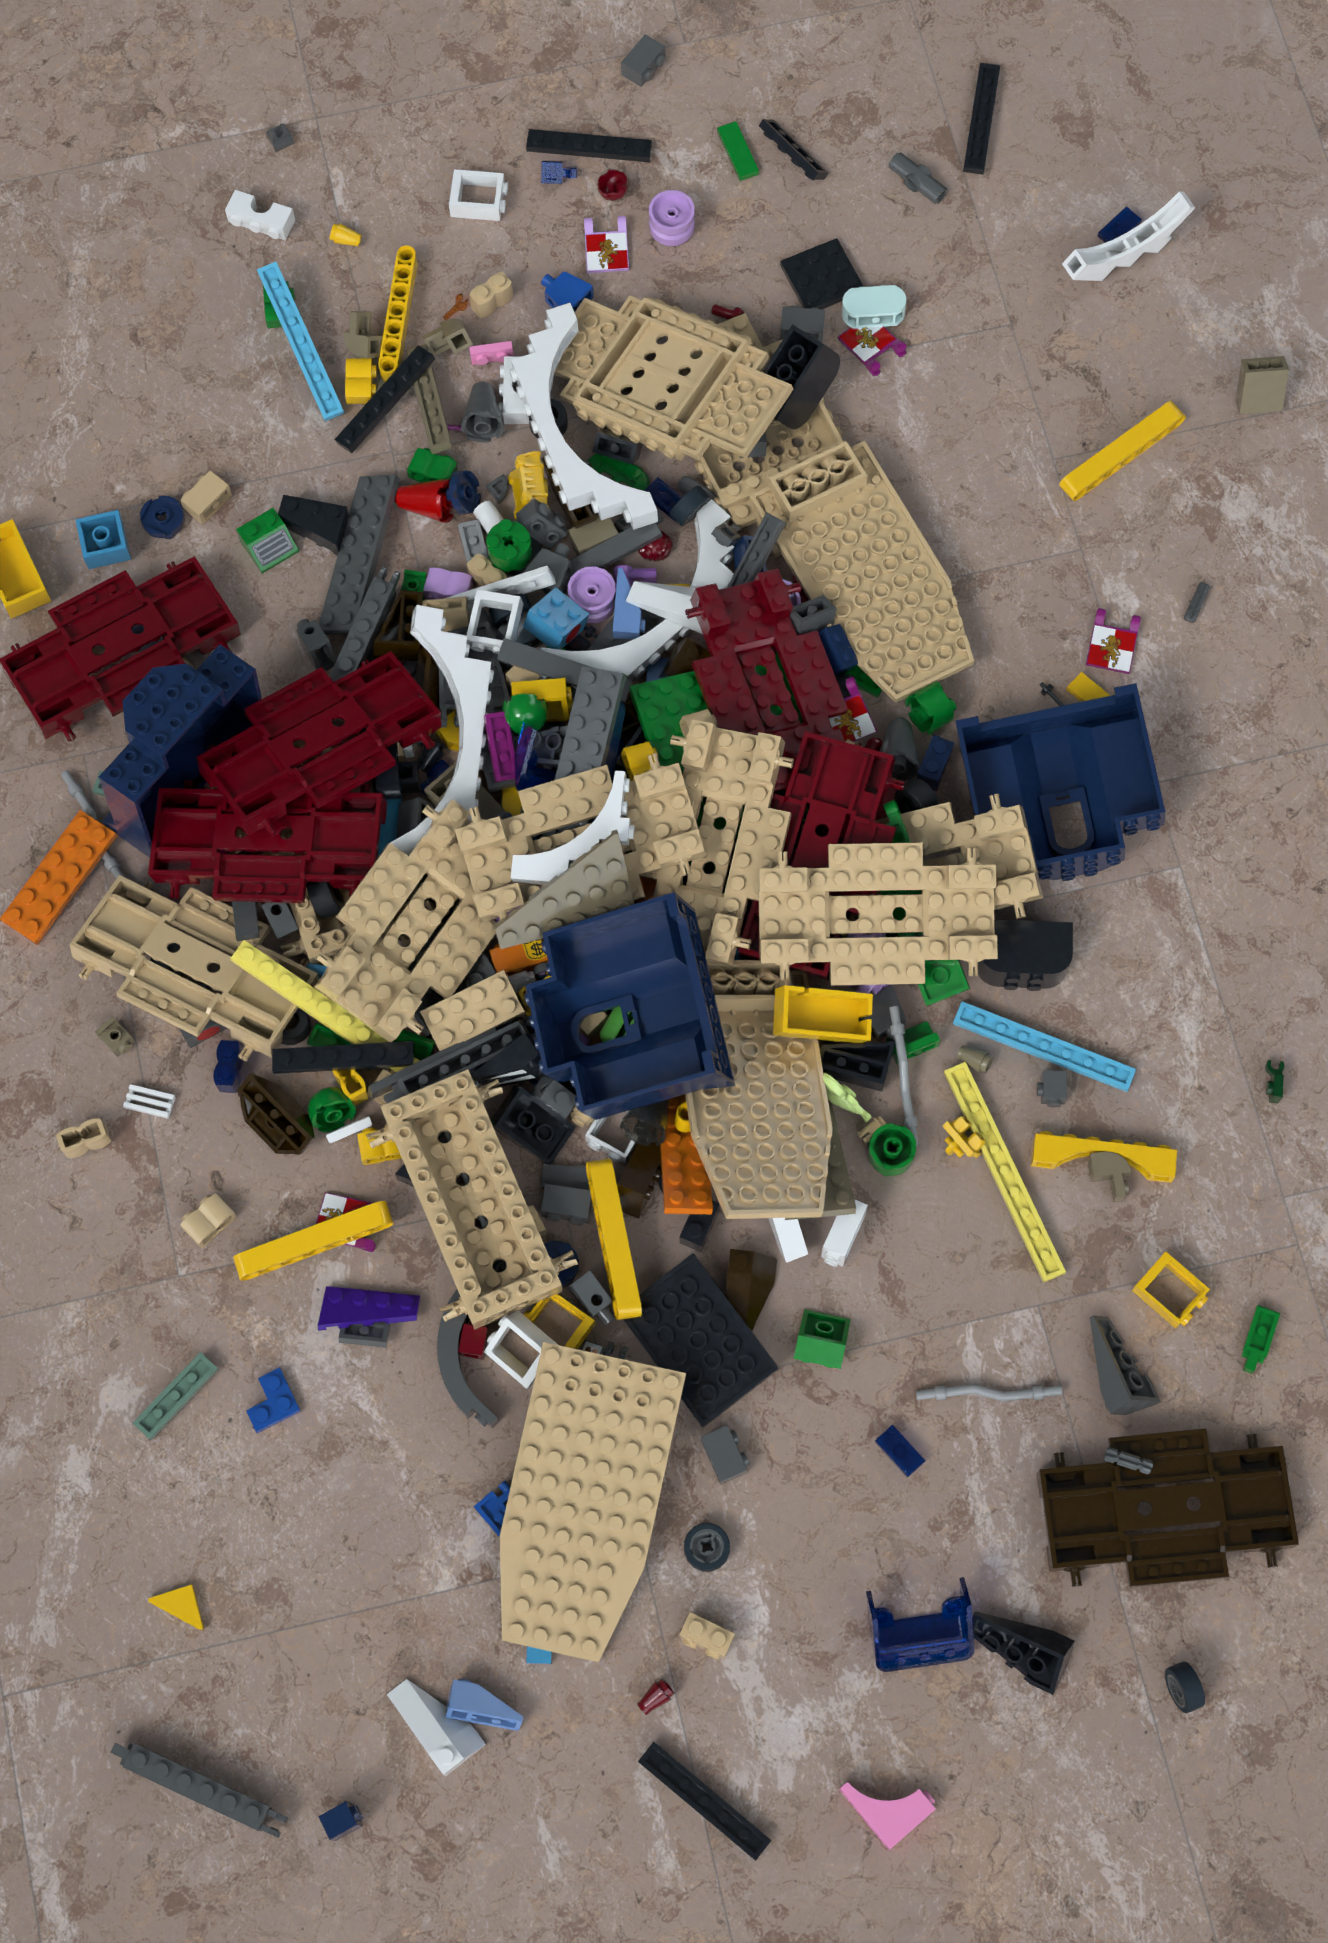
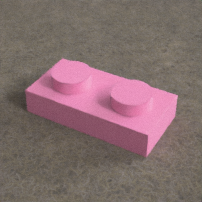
M512 341L469 347L472 365H485L489 362L497 361L504 362V356H513Z

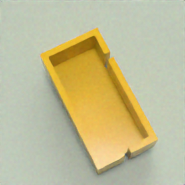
M13 519L0 524V598L12 619L51 602V599Z
M788 985L775 989L773 1035L850 1043L871 1041L872 1020L866 1019L859 1022V1018L872 1015L873 994L818 988L805 989V987Z

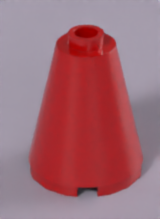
M450 479L400 486L396 492L394 502L398 508L442 523L450 522L454 515L450 514L451 509L454 507L451 501H448L446 498V490L449 488Z

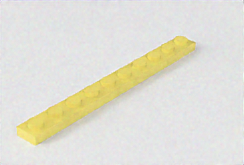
M243 940L230 958V961L351 1044L388 1042L340 1005L247 941ZM414 1057V1064L420 1061ZM390 1067L388 1069L398 1072L406 1067Z
M966 1062L944 1070V1075L963 1115L972 1125L970 1127L972 1134L978 1132L986 1140L980 1151L1043 1283L1064 1275L1066 1271Z

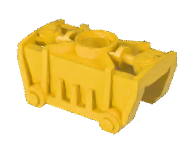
M540 451L518 455L515 459V467L517 469H514L509 474L508 480L513 489L515 502L514 519L516 520V513L533 498L547 505L548 482L544 477V465L540 461Z

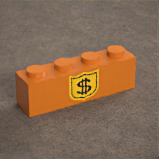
M541 939L500 949L498 944L489 950L496 973L504 970L507 976L525 970L526 972H534L536 965L548 962L547 954L542 949Z

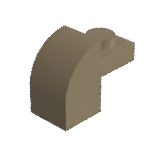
M351 311L350 331L343 332L348 350L358 357H380L383 336L371 333V311Z
M459 319L445 320L440 323L441 327L422 336L433 356L450 348L455 355L473 345L469 334Z
M1113 1152L1091 1153L1087 1159L1091 1182L1110 1180L1113 1203L1123 1202L1126 1194L1129 1193L1128 1182L1123 1180V1178H1128L1131 1174L1128 1162L1122 1156Z

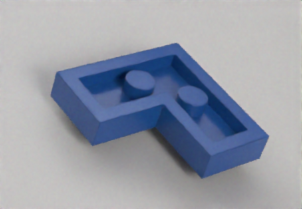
M280 1367L258 1378L268 1400L246 1410L256 1433L301 1412Z

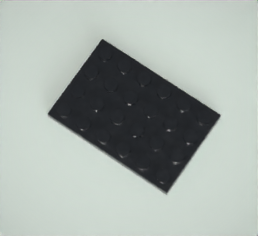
M694 1253L639 1295L642 1308L641 1317L623 1319L658 1367L686 1373L681 1399L703 1428L780 1369Z

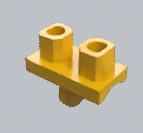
M960 1116L953 1122L947 1121L942 1125L950 1135L945 1139V1142L949 1145L945 1149L948 1155L955 1153L960 1158L965 1152L968 1157L974 1156L978 1158L982 1154L979 1150L986 1140L978 1132H974L969 1138L965 1135V1132L972 1126L965 1116Z

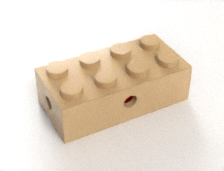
M504 970L420 1011L439 1051L456 1043L467 1041L494 1027L497 1028L526 1013Z

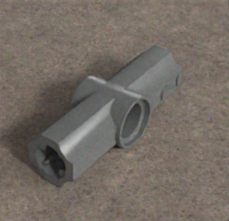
M897 152L889 163V168L904 179L905 185L912 192L919 191L934 204H939L947 194V188L932 177L930 170L925 165H916L901 152Z

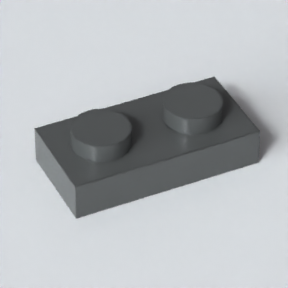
M374 1322L373 1325L363 1326L362 1323L348 1325L349 1328H340L339 1343L387 1347L390 1323Z

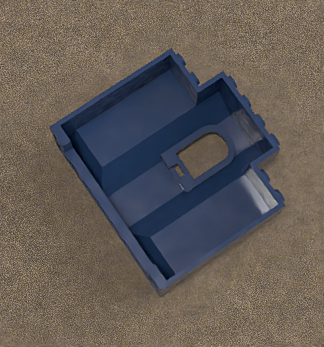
M219 644L197 670L188 664L153 667L123 700L125 732L129 744L99 776L110 809V813L101 821L104 826L150 858L159 788L183 789L184 780H192L195 784L202 776L199 772L196 757L205 753L209 745L211 747V744H214L216 747L253 726L246 717L244 709L262 699L254 667Z
M1137 683L1115 687L1112 696L981 723H979L978 716L955 720L958 744L974 816L992 810L989 796H994V794H999L1001 807L1008 808L1020 805L1024 809L1040 880L1062 879V881H1070L1079 875H1084L1085 877L1097 875L1099 871L1118 865L1125 860L1123 833L1129 836L1138 833V830L1147 829V831H1154L1164 825L1166 812ZM1080 802L1087 831V840L1079 847L1063 848L1056 842L1049 808Z
M675 892L542 933L544 939L541 942L542 949L547 954L549 962L546 963V968L549 976L552 977L527 984V993H525V1000L532 1014L529 1016L530 1023L536 1033L534 1043L541 1057L539 1067L544 1075L559 1083L571 1081L577 1094L575 1104L581 1113L598 1120L701 1089L736 1086L707 959L705 958L706 955L696 912L691 905ZM620 1006L626 1036L593 1046L585 1045L580 1038V1026L583 1020L589 1015ZM629 1012H632L635 1024L630 1025Z

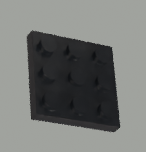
M838 238L780 261V266L803 308H827L843 301V296L849 289L864 287Z

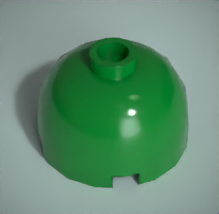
M517 694L511 696L510 701L507 702L505 700L503 702L502 712H504L511 731L521 736H529L532 732L541 730L545 725L548 705L544 699L543 702L537 700L536 695Z
M337 1087L320 1089L311 1097L308 1104L309 1119L312 1126L319 1128L320 1132H331L345 1126L343 1122L348 1119L351 1121L356 1113L354 1102L344 1094L341 1088Z

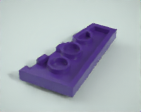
M326 1286L317 1325L318 1331L327 1330L326 1327L338 1326L339 1329L349 1328L348 1325L362 1323L363 1326L373 1325L374 1322L382 1321L386 1324L417 1321L421 1301L420 1295Z

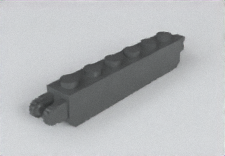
M382 567L377 578L373 577L329 676L333 682L361 668V663L369 659L374 648V641L379 636L395 601L396 586L400 579V572L395 571L390 582L385 581L388 569Z
M530 1019L525 1022L519 1020L401 1077L397 1080V1084L392 1086L393 1091L384 1095L386 1104L467 1069L471 1075L523 1033L535 1038L536 1033L530 1035L527 1030L532 1027Z
M115 1743L110 1752L122 1758L120 1764L123 1765V1768L257 1831H264L279 1838L281 1832L274 1827L265 1825L269 1816L285 1823L288 1817L272 1810L273 1807L138 1744L129 1743L128 1748Z

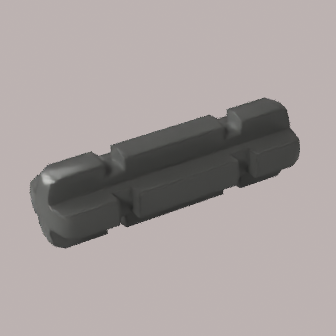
M1204 582L1198 584L1185 613V621L1190 623L1196 621L1210 589L1208 584Z
M1111 1447L1106 1449L1105 1461L1111 1463L1115 1461L1117 1465L1133 1470L1139 1469V1472L1149 1474L1152 1470L1153 1462L1145 1458L1141 1460L1139 1456L1123 1451L1117 1452V1449Z

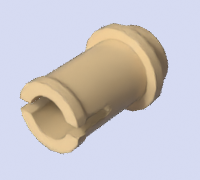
M880 1116L877 1118L873 1117L871 1123L857 1132L860 1138L869 1133V1135L862 1139L866 1145L875 1130L886 1124Z

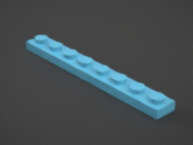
M277 262L257 269L258 275L324 421L326 422L344 414V410Z
M963 1001L953 1021V1025L1125 1092L1128 1091L1136 1071L1135 1068Z

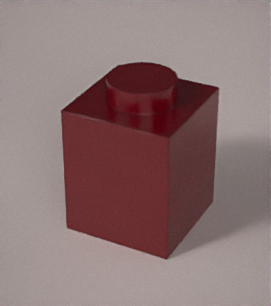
M471 1322L470 1324L463 1325L458 1351L460 1356L484 1360V1351L489 1335L487 1327L482 1326L474 1330Z

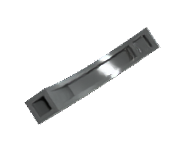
M457 1289L448 1304L459 1300L460 1294ZM451 1311L444 1312V1313H443V1316L446 1315V1314H448V1313L451 1312ZM463 1313L447 1320V1322L444 1321L442 1316L437 1338V1355L444 1384L456 1406L468 1419L476 1413L474 1418L485 1427L488 1424L493 1428L499 1422L498 1418L472 1393L464 1380L461 1370L460 1354L458 1351L463 1325L467 1324L469 1316Z

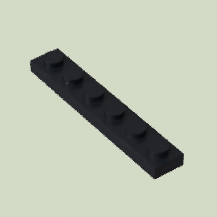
M980 63L963 172L984 175L1000 65Z
M529 129L526 144L527 152L649 163L652 149V140Z
M418 345L334 439L337 444L353 453L435 360L433 354Z
M413 1041L272 1049L273 1074L408 1067L414 1064Z
M654 1741L638 1760V1763L755 1861L772 1841Z

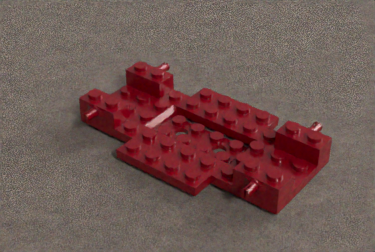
M195 556L178 565L175 562H171V565L168 563L166 566L168 568L167 571L138 586L135 585L127 571L124 570L48 610V614L57 629L22 647L18 643L15 644L16 648L12 645L11 650L13 652L0 658V664L13 688H16L45 739L63 732L68 742L72 741L71 737L74 740L76 735L70 727L85 719L82 710L101 700L112 717L122 713L125 697L153 667L186 664L182 658L185 655L198 649L203 656L216 649L219 644L232 652L227 643L241 635L238 622ZM135 625H142L144 631L141 634H134L132 628ZM167 635L164 637V640L96 676H88L91 673H98L106 665L118 662L123 656L131 652H137L142 646L150 642H156L161 636ZM95 646H103L105 648L104 653L95 655L92 652Z
M773 569L758 573L755 580L749 583L718 589L716 583L695 588L690 599L693 608L686 609L685 614L687 619L697 617L711 657L693 661L692 668L710 714H713L716 718L717 728L757 736L759 732L781 736L785 742L783 755L785 749L799 752L805 731L845 742L841 730H833L829 718L844 715L848 709L818 631L796 635L789 616L793 610L789 594L800 592V584L797 582L786 585L779 569ZM771 647H774V650H777L783 669L785 671L788 682L795 697L796 703L803 718V724H800L798 720V713L794 709L792 701L790 699L791 694L785 686L783 680V673L779 670V667L775 659V652L771 649ZM758 665L764 666L767 674L764 676L758 675L755 672V667ZM773 705L779 706L782 714L779 716L773 715L770 707ZM795 761L792 768L779 767L773 794L785 797Z
M392 651L372 662H369V660L363 661L361 668L335 682L320 667L244 709V713L253 724L252 727L216 747L214 744H211V747L209 745L206 748L207 751L196 758L200 774L211 788L217 787L234 810L235 820L246 835L249 836L259 829L266 828L271 836L275 837V834L278 835L280 830L275 826L274 821L287 814L286 803L306 793L317 809L395 766V759L386 748L396 742H399L403 749L418 741H422L428 750L433 748L435 742H433L429 735L442 728L441 712ZM337 718L345 720L344 725L340 727L334 726L332 722ZM367 726V731L363 732L362 734L343 743L342 745L334 748L333 750L325 753L324 755L316 758L315 760L307 763L306 765L298 769L296 768L298 766H301L303 764V761H305L306 759L312 756L320 755L324 749L332 745L340 744L344 738L352 734L360 733L362 728ZM296 740H304L306 745L302 748H295L293 743Z
M806 731L804 732L799 752L785 749L783 757L794 758L795 765L785 797L773 794L770 808L791 812L792 814L783 852H788L787 866L790 864L808 804H810V808L792 863L794 868H828V844H838L846 815L850 816V821L843 844L893 842L896 828L877 823L875 819L879 805H882L885 793L889 787L903 791V786L905 785V781L892 778V770L895 763L894 755ZM824 824L829 828L826 836H817L815 831L818 825ZM878 891L829 892V896L877 895ZM753 900L745 927L742 926L740 932L742 938L751 939L750 948L739 947L738 952L740 955L760 960L759 901ZM849 908L847 910L848 912L859 915L858 910L855 908ZM830 934V938H842V935ZM804 962L789 965L791 968L805 971L808 975L826 980L830 978V962Z
M184 780L183 789L159 788L148 875L155 883H168L171 885L170 898H179L181 885L200 884L201 878L214 879L212 894L214 901L304 903L307 881L330 882L333 888H346L350 890V897L377 860L381 824L385 825L387 801L382 793H369L370 785L361 784L360 793L347 792L318 809L306 793L286 803L287 814L274 821L275 826L280 830L278 835L275 834V837H272L266 828H262L243 838L236 836V830L240 828V825L235 820L234 810L218 789H193L194 782L192 780ZM285 828L293 830L292 836L288 839H283L280 835L281 831ZM219 850H227L229 852H232L234 850H244L250 852L271 851L273 853H277L279 851L294 853L306 852V855H231L219 853Z

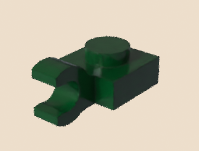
M1268 1060L1265 1064V1070L1271 1076L1270 1081L1266 1083V1095H1269V1103H1279L1283 1098L1284 1075H1282L1285 1066L1283 1061L1279 1062L1278 1069L1271 1067V1060Z

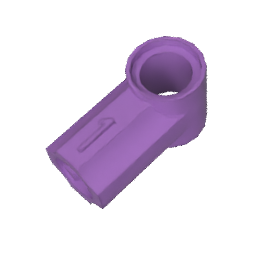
M619 565L613 569L616 586L618 568H623L630 587H632L634 581L657 583L656 568L633 569L628 565Z

